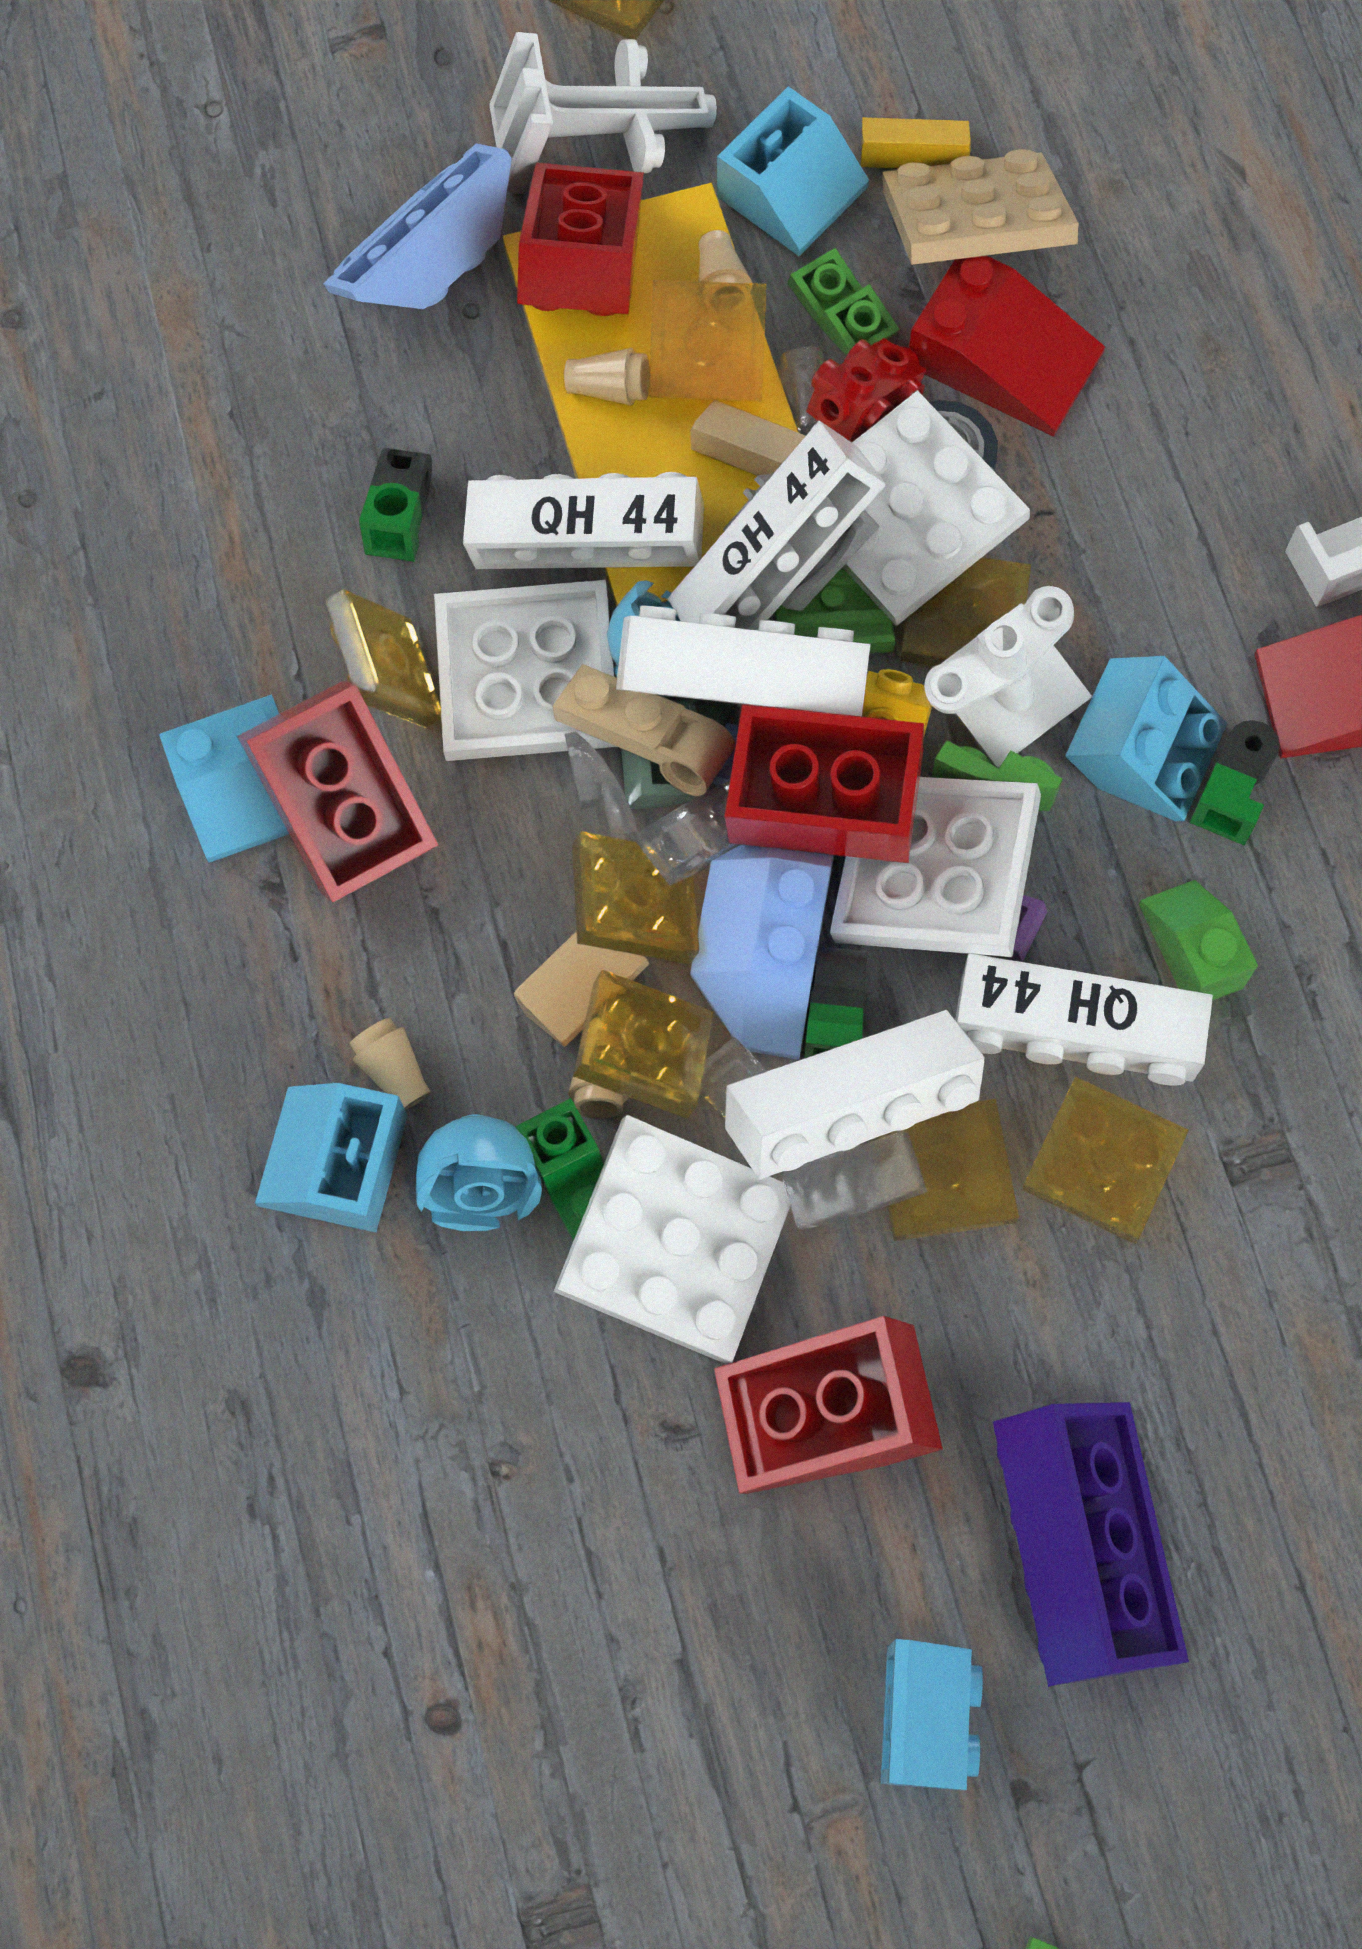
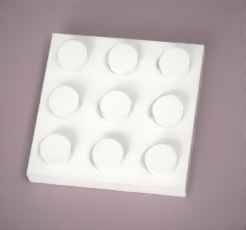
M918 390L852 442L865 455L886 485L865 508V511L880 527L848 560L843 568L895 626L899 625L1030 519V509Z
M606 580L434 594L443 752L446 761L617 747L556 721L552 707L582 664L614 677L613 658L610 654L607 640L610 621Z
M920 777L909 863L846 856L830 929L834 942L1012 957L1041 799L1038 783Z
M626 1115L621 1120L553 1292L724 1364L732 1363L797 1188L770 1176L759 1180L753 1169Z

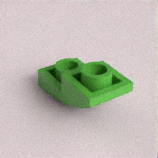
M836 248L790 274L787 282L789 287L819 327L846 355L862 339L873 345L882 338L890 339L900 331L871 285L869 284L864 288L861 287Z
M948 740L935 758L931 778L1038 783L1041 793L1038 811H1050L1056 801L1063 780L1055 775L1053 769L1039 758L1033 756L1022 757L1010 750L998 769L991 765L989 758L981 751L970 746L959 747Z

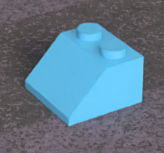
M272 694L159 734L177 788L208 863L289 835L237 737L280 714Z
M895 1639L887 1646L880 1784L967 1790V1776L978 1777L980 1736L969 1734L970 1706H981L983 1671L982 1666L971 1665L972 1649Z

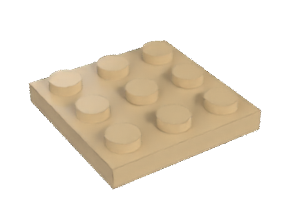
M1019 149L1008 152L1005 157L983 160L975 156H963L954 159L951 164L928 166L923 163H907L900 166L898 170L883 172V194L911 265L1078 244L1079 223L1042 152L1035 153L1031 150Z

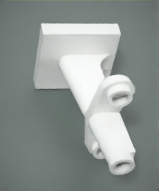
M516 32L489 104L496 147L507 149L512 158L507 193L525 194L534 172L535 163L540 158L547 138L623 133L634 172L649 173L652 168L661 167L665 155L664 137L662 134H655L654 131L711 128L716 118V99L714 95L705 94L703 87L641 86L640 79L642 80L646 74L648 55L646 47L638 45L635 39L621 40L618 44L614 65L616 86H559L552 84L545 79L537 34Z
M1044 586L1036 589L1025 605L1019 604L1009 613L993 622L988 628L978 634L976 638L944 662L934 666L926 675L924 688L930 704L942 713H954L979 748L989 758L992 765L997 768L1001 766L1010 750L1018 754L1092 698V695L1054 646L1070 629L1074 620L1072 600L1060 588Z

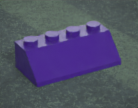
M1130 1402L1051 1404L992 1421L997 1441V1457L1003 1469L1011 1508V1524L1016 1532L1024 1570V1586L1030 1598L1038 1636V1653L1044 1665L1048 1687L1188 1663L1189 1659Z

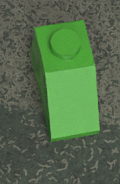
M1193 880L1140 900V909L1179 989L1212 994V1000L1244 989L1258 964L1232 911L1202 885Z

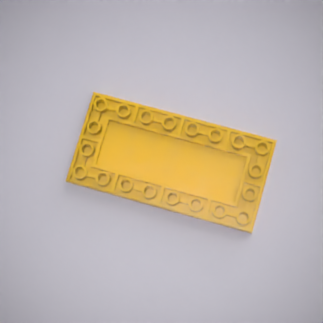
M712 183L641 200L629 315L616 313L611 316H597L585 310L564 308L555 311H542L532 305H522L576 479L600 478L608 473L624 474L630 478L656 477L665 472H676L687 477H697L704 501L701 558L724 533L723 529L749 501L743 494V491L746 488L756 491L760 485L754 480L757 475L692 450L690 430L695 421L713 400H717L798 432L751 294L749 295L747 305L741 311L727 316L711 313L698 298L699 240L704 234L714 230H721L729 234ZM521 231L503 235L504 249L517 289L518 252ZM627 348H633L635 353H644L648 356L650 365L649 394L646 400H635L632 406L583 394H568L566 391L564 370L567 359H582ZM695 566L605 567L604 569L617 607L622 598L637 582L645 580L654 583L647 592L653 593L662 602L668 601V599L661 596L666 590L672 593Z

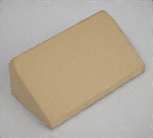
M713 400L695 421L690 430L692 450L757 476L774 473L806 437L803 434L717 400Z
M595 913L516 989L514 997L529 1019L565 1047L649 965V962L605 917Z

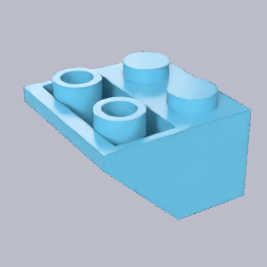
M789 86L717 156V197L799 257L869 187L867 175L831 116Z
M1165 656L1111 658L1065 757L1098 789L1173 821H1184L1227 722Z
M342 1083L288 1087L255 1201L256 1206L376 1233L408 1117L400 1097Z

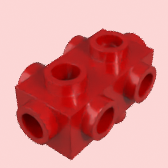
M882 338L873 345L862 339L852 347L843 363L839 364L833 359H828L820 366L811 382L814 392L806 412L817 421L820 420L838 434L853 442L917 390L922 395L925 385L921 381L927 369L920 365L917 355L908 347L892 344L886 338Z

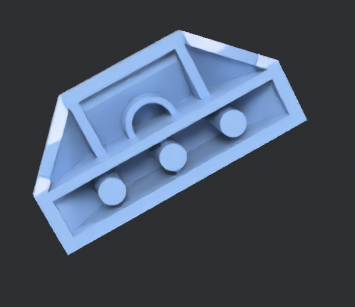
M477 143L463 154V158L445 168L423 186L334 270V274L323 283L328 292L360 302L425 309L441 301L448 293V287L464 272L477 267L485 259V252L500 239L512 161L507 149Z
M740 845L711 861L690 975L715 1014L729 1031L739 1050L796 1060L800 1059L834 855L774 847Z

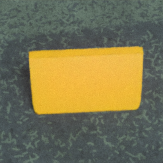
M862 117L861 167L899 168L907 163H923L928 166L951 164L958 157L970 156L971 138L969 121Z

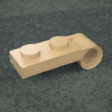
M582 664L552 706L555 720L659 764L663 777L679 791L692 796L704 795L735 749V741L730 732L715 720L686 709L683 705L657 694L616 690V677Z

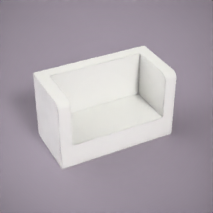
M1362 517L1317 535L1309 522L1296 526L1285 552L1316 607L1362 590Z

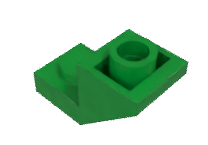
M569 1098L515 1127L526 1138L547 1194L569 1236L574 1241L604 1164L595 1140L574 1102Z

